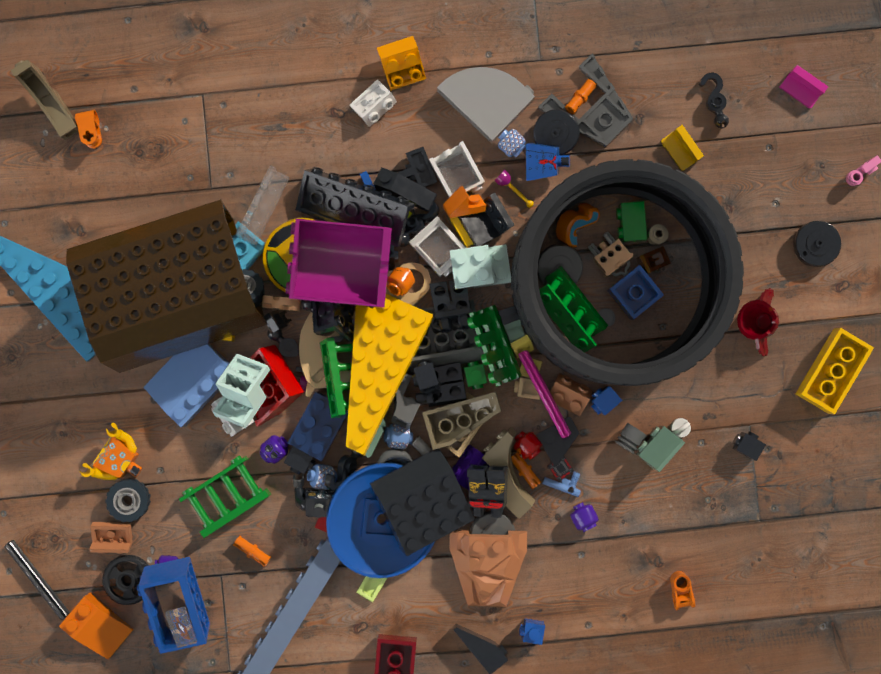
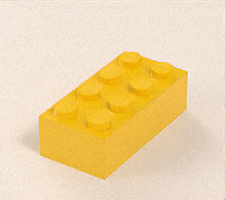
M834 328L795 394L824 412L835 414L874 347L842 328Z

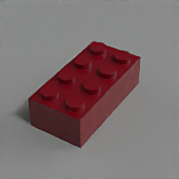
M379 634L374 674H414L417 637Z

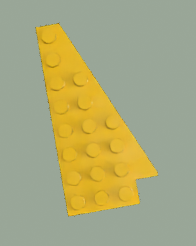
M387 294L385 296V307H374L372 309L368 306L356 305L346 437L347 448L365 456L434 318L433 314Z

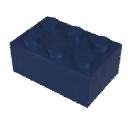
M318 391L315 392L288 444L322 462L346 420L348 410L345 411V415L339 418H331L328 397Z

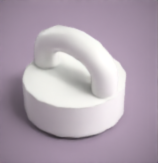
M678 418L672 422L671 431L678 437H685L690 433L691 425L686 419Z

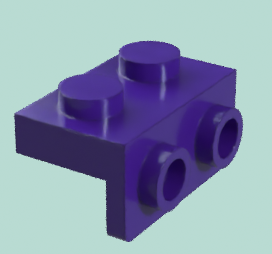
M470 444L452 467L459 485L468 490L469 477H467V469L471 464L488 465L482 459L484 454Z

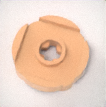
M266 295L262 297L263 308H276L286 311L300 310L301 300Z

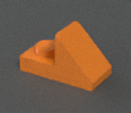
M461 186L443 204V208L449 218L485 212L486 204L479 194L469 196L464 187Z

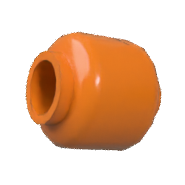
M397 267L387 277V289L396 296L407 294L415 283L413 273L408 268Z

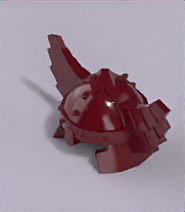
M771 288L765 289L761 293L759 300H751L744 304L737 317L740 332L746 338L755 340L756 349H758L759 354L762 356L768 355L767 337L774 334L779 324V315L775 308L771 307V301L774 296V290H771Z

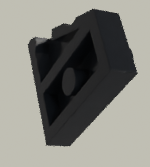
M571 417L564 419L571 431L569 436L562 438L555 425L537 434L554 467L559 464L579 435V431Z

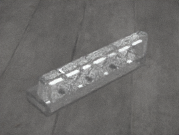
M270 165L236 233L240 239L255 246L289 181V177L278 172L274 166Z

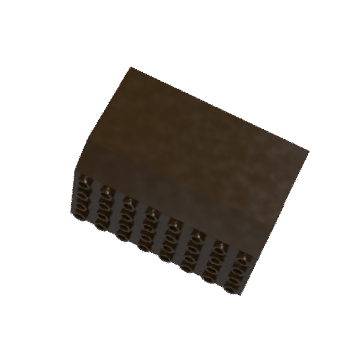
M221 199L67 249L66 264L89 342L101 364L121 373L267 325L263 317L264 313L261 305L255 307L248 290L232 238L239 236L234 218Z

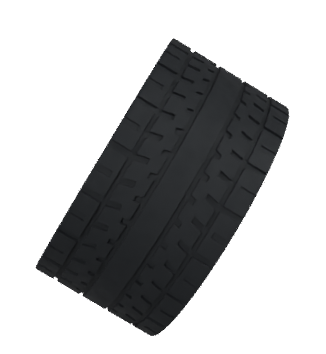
M633 159L612 160L599 163L597 166H589L578 173H574L563 180L561 184L559 183L541 201L526 224L516 245L511 267V290H513V304L516 307L521 325L525 328L523 329L537 350L542 355L547 356L546 358L563 371L587 381L611 385L639 386L658 383L662 379L668 380L697 365L696 362L702 361L712 352L713 348H716L723 339V334L730 328L734 315L737 313L740 303L739 297L742 295L744 266L743 261H741L742 250L740 242H738L736 230L733 224L730 223L728 214L719 204L718 200L709 191L707 192L705 187L698 181L677 169L673 170L670 166L653 163V161L639 159L637 161H633ZM621 194L639 197L657 204L668 211L684 227L695 245L699 257L702 276L701 293L691 322L672 345L661 353L640 362L631 364L606 362L576 348L554 326L540 296L537 275L538 259L549 227L555 219L570 207L592 197Z

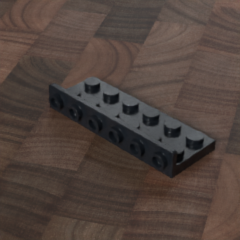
M312 167V169L304 170L295 210L326 222L392 228L390 245L399 247L409 211L414 208L415 204L409 202L408 198H396L388 191L382 190L379 192L374 190L375 187L364 184L362 186L357 184L356 180L349 178L345 180L340 178L339 174H328L323 172L322 168Z

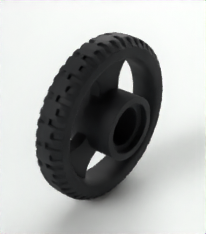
M122 555L113 559L107 565L103 573L102 584L105 593L112 601L121 605H133L143 600L142 596L135 595L133 588L139 583L144 567L149 566L146 561L135 555ZM122 562H133L137 564L135 570L126 569L121 572L117 569L116 565ZM125 575H127V576H129V577L131 578V580H132V583H131V584H126V583H125V581H124V576H125ZM110 579H116L117 587L124 591L122 597L113 591Z

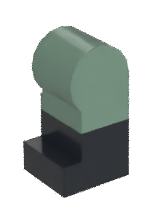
M515 305L498 311L510 343L525 336Z

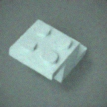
M506 244L450 250L455 289L479 288L511 283Z
M236 354L216 382V386L223 397L212 411L213 414L246 428L267 398L260 384L270 371L268 365Z

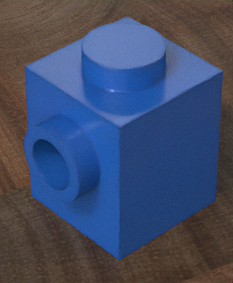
M606 386L603 390L599 388L592 394L593 399L590 400L593 403L592 409L598 415L601 413L604 416L623 401L610 386Z
M525 618L524 624L520 625L519 636H522L523 642L542 645L545 631L544 621Z

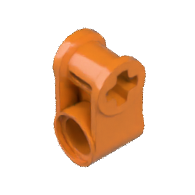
M90 110L75 114L81 142L91 149L98 148L102 144V136L97 112Z
M682 571L674 572L670 577L675 610L688 606L695 607V598L690 578ZM684 577V583L682 585H677V579Z

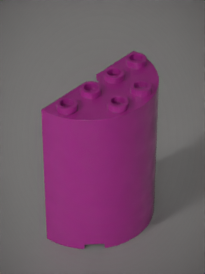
M296 219L295 223L292 222L291 234H294V242H290L289 254H293V260L288 262L287 274H291L290 282L286 283V294H289V299L385 307L392 228Z

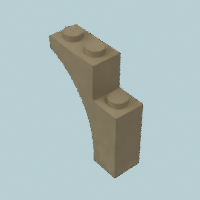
M22 60L16 63L15 68L11 69V72L34 98L59 136L67 140L77 134L79 131L73 115L58 92L50 86L41 70L29 60Z
M510 427L507 431L503 429L496 438L498 440L494 444L490 442L484 448L485 454L482 459L489 466H508L506 507L520 519L533 506L535 499L523 488L515 474L512 464V444L517 432Z

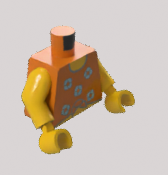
M111 423V426L115 429L113 431L106 429L110 438L92 463L93 468L87 463H83L82 466L88 468L86 472L79 471L80 474L84 477L91 476L102 480H116L124 477L127 472L137 477L142 471V467L134 463L139 454L136 452L137 447L132 436L121 429L118 430L117 425Z

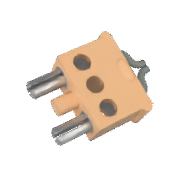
M606 232L603 236L610 246H607L603 241L599 244V247L603 250L602 252L593 243L588 248L594 254V261L604 272L605 277L610 275L625 276L628 274L627 269L630 267L633 253H630L619 239L615 241L611 234ZM615 247H619L621 250L617 251ZM608 253H612L613 257H609ZM600 259H605L606 262L602 263ZM627 263V266L625 267V270H624L625 273H624V272L614 273V272L617 271L619 268H621L624 264Z

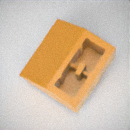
M413 36L377 47L390 91L426 79L419 50Z

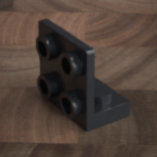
M496 193L489 195L483 200L486 204L485 212L458 217L475 247L501 236L515 226Z
M312 301L313 330L316 335L335 330L348 341L353 340V310L350 305Z

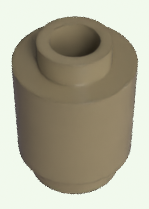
M661 224L654 225L647 231V241L652 245H660L668 238V230ZM656 231L660 233L661 237L656 236Z

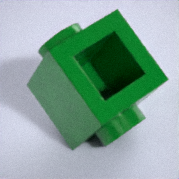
M478 361L467 363L468 367L464 368L468 387L472 386L473 390L484 388L483 384L487 383L484 365H479Z

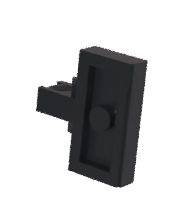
M424 147L405 154L409 164L405 165L406 169L398 172L399 174L408 179L410 178L412 181L416 180L417 184L423 187L437 183Z

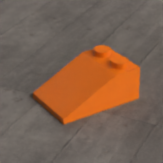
M92 593L85 595L59 625L74 640L108 660L134 630Z

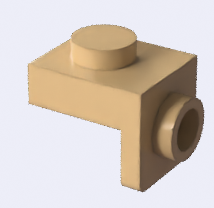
M520 377L519 381H515L514 392L517 393V397L540 400V396L531 379Z

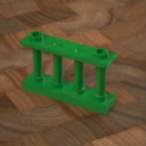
M560 266L545 277L549 284L539 289L540 296L548 315L571 344L585 353L597 345L591 337L605 330L608 324L563 267Z
M326 338L320 342L330 414L331 418H339L345 415V411L349 408V402L343 400L342 392L350 390V382L342 383L339 373L340 371H351L352 363L339 364L336 354L337 352L353 351V343L337 345L334 342V338Z
M239 455L230 461L232 465L197 488L193 489L191 486L182 492L183 497L179 498V501L182 502L188 498L203 522L202 526L204 529L200 531L203 538L271 495L268 488L265 490L258 488L244 466L243 462L249 459L247 456L242 458ZM234 468L238 469L252 491L251 495L253 497L248 501L241 497L227 475ZM218 478H221L236 502L235 506L237 508L231 512L225 508L211 486V483ZM203 488L220 513V519L215 522L213 519L210 520L194 495Z

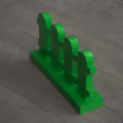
M496 305L469 313L468 325L471 329L475 328L477 334L474 337L475 344L478 347H482L484 352L481 355V360L484 365L489 366L491 371L488 374L489 381L492 384L495 383L496 387L503 385L502 382L507 383L522 377Z

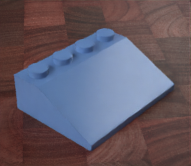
M210 344L173 355L143 388L180 427H186L219 392L216 382L230 363Z

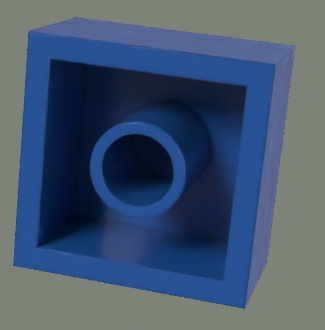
M641 265L635 267L607 290L630 320L635 319L664 296Z

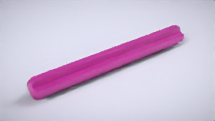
M525 350L519 353L518 356L562 438L569 436L571 431L529 352Z

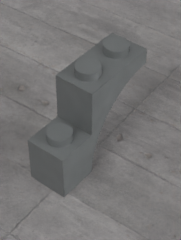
M406 372L393 398L394 414L391 422L406 429H409L420 406L414 398L404 397V393L412 379L408 372Z

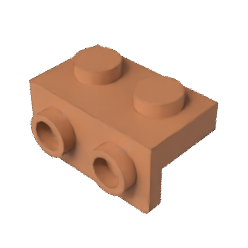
M560 373L557 375L556 381L549 391L556 405L578 416H581L592 395V390L587 385L580 384L569 376Z
M92 522L90 526L92 536L90 552L118 554L129 552L133 543L131 523Z

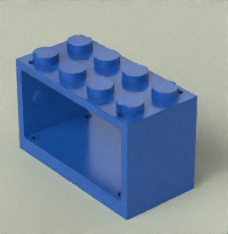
M186 557L145 566L142 575H140L137 591L138 595L142 596L143 611L148 614V626L150 630H153V641L155 647H158L160 654L206 644L210 621L191 558ZM179 581L192 622L189 629L191 636H195L192 640L186 642V639L179 633L174 632L173 628L168 629L155 586Z

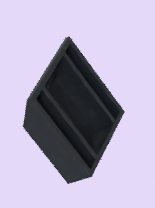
M439 448L369 483L401 551L406 556L475 520L456 476Z

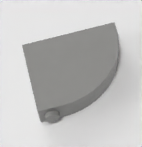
M475 67L459 71L445 79L437 87V92L491 144L535 98L533 95L534 91L528 85L524 86L506 72L488 67Z

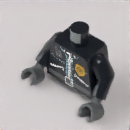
M294 474L293 486L296 487L294 489L296 506L305 511L307 517H326L330 501L335 492L332 490L302 488L304 486V475L302 474L301 480H297Z

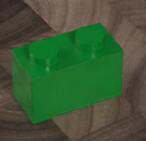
M644 201L619 204V208H616V219L620 220V227L617 228L618 239H621L622 243L646 241Z

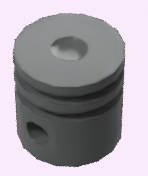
M627 423L620 433L621 436L617 437L618 441L615 440V443L634 455V450L637 451L638 448L636 447L641 445L647 435Z

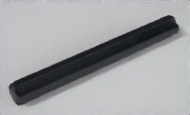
M14 540L9 541L4 548L59 619L64 620L70 614L68 609Z

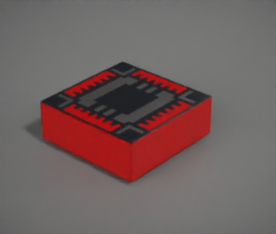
M564 456L556 467L553 466L552 462L547 465L558 482L574 472Z

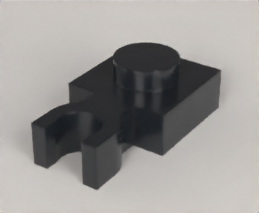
M275 310L263 316L268 328L273 333L284 329L292 321L291 318L287 319L285 317L286 310L281 313Z

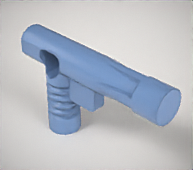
M575 471L572 474L571 480L563 478L560 483L544 477L542 482L546 486L579 497L581 490L576 489L580 473ZM573 487V492H569L568 489Z

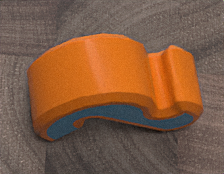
M588 203L579 204L578 211H566L557 222L556 234L558 239L570 247H577L576 230L596 223L600 217V211Z

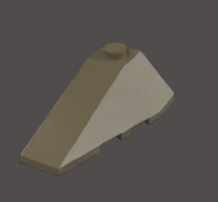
M493 392L430 409L422 413L434 450L452 445L502 410L497 393Z

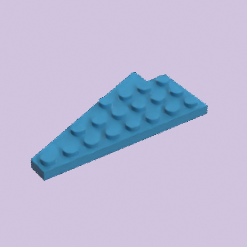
M0 236V266L85 361L89 362L96 354L87 336L67 266Z

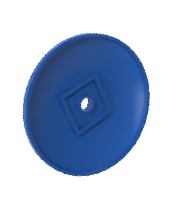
M379 463L361 468L342 482L330 501L326 516V531L331 548L345 566L360 575L371 578H388L405 573L418 565L430 552L435 543L433 542L406 556L401 551L387 520L383 523L377 522V517L384 513L369 483L403 465Z

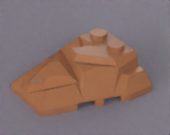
M455 530L450 533V552L468 606L507 607L527 552V531H508V535L469 534V530Z

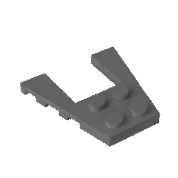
M592 53L578 69L590 80L594 81L604 95L580 119L575 115L573 116L579 124L581 134L607 147L633 121V117L622 99L619 98L614 86L609 82L604 70ZM552 93L538 106V109L544 113L554 109L566 111L565 105Z

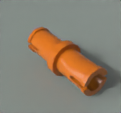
M587 79L584 85L575 91L574 97L570 102L566 104V111L574 115L579 107L587 102L588 96L592 91L596 89V83Z
M518 453L512 456V463L519 471L518 474L523 476L531 489H534L541 481L532 471V466L528 465Z
M239 536L233 544L234 547L244 552L247 558L254 559L263 567L271 559V556L258 549V545L251 544L242 536Z

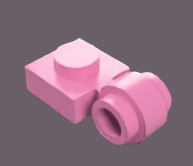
M879 156L871 158L856 170L850 171L846 175V182L850 186L862 183L863 174L867 173L870 175L878 169L877 165L881 163Z

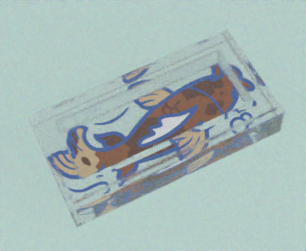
M185 606L166 611L165 617L177 648L197 643V638Z

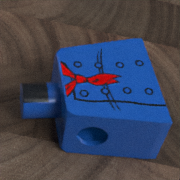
M536 143L526 144V181L559 175V167H570V155H559V147Z

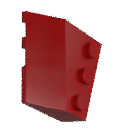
M275 345L259 348L250 357L252 360L268 365L270 369L260 384L267 398L255 414L257 418L255 420L256 427L282 413L304 393Z

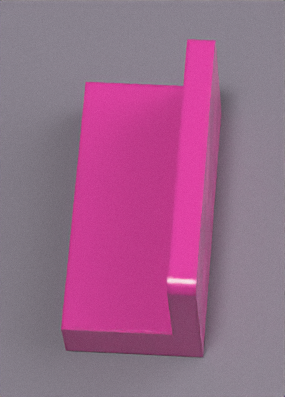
M798 65L790 71L780 85V89L809 109L813 107L817 99L828 88L827 85Z

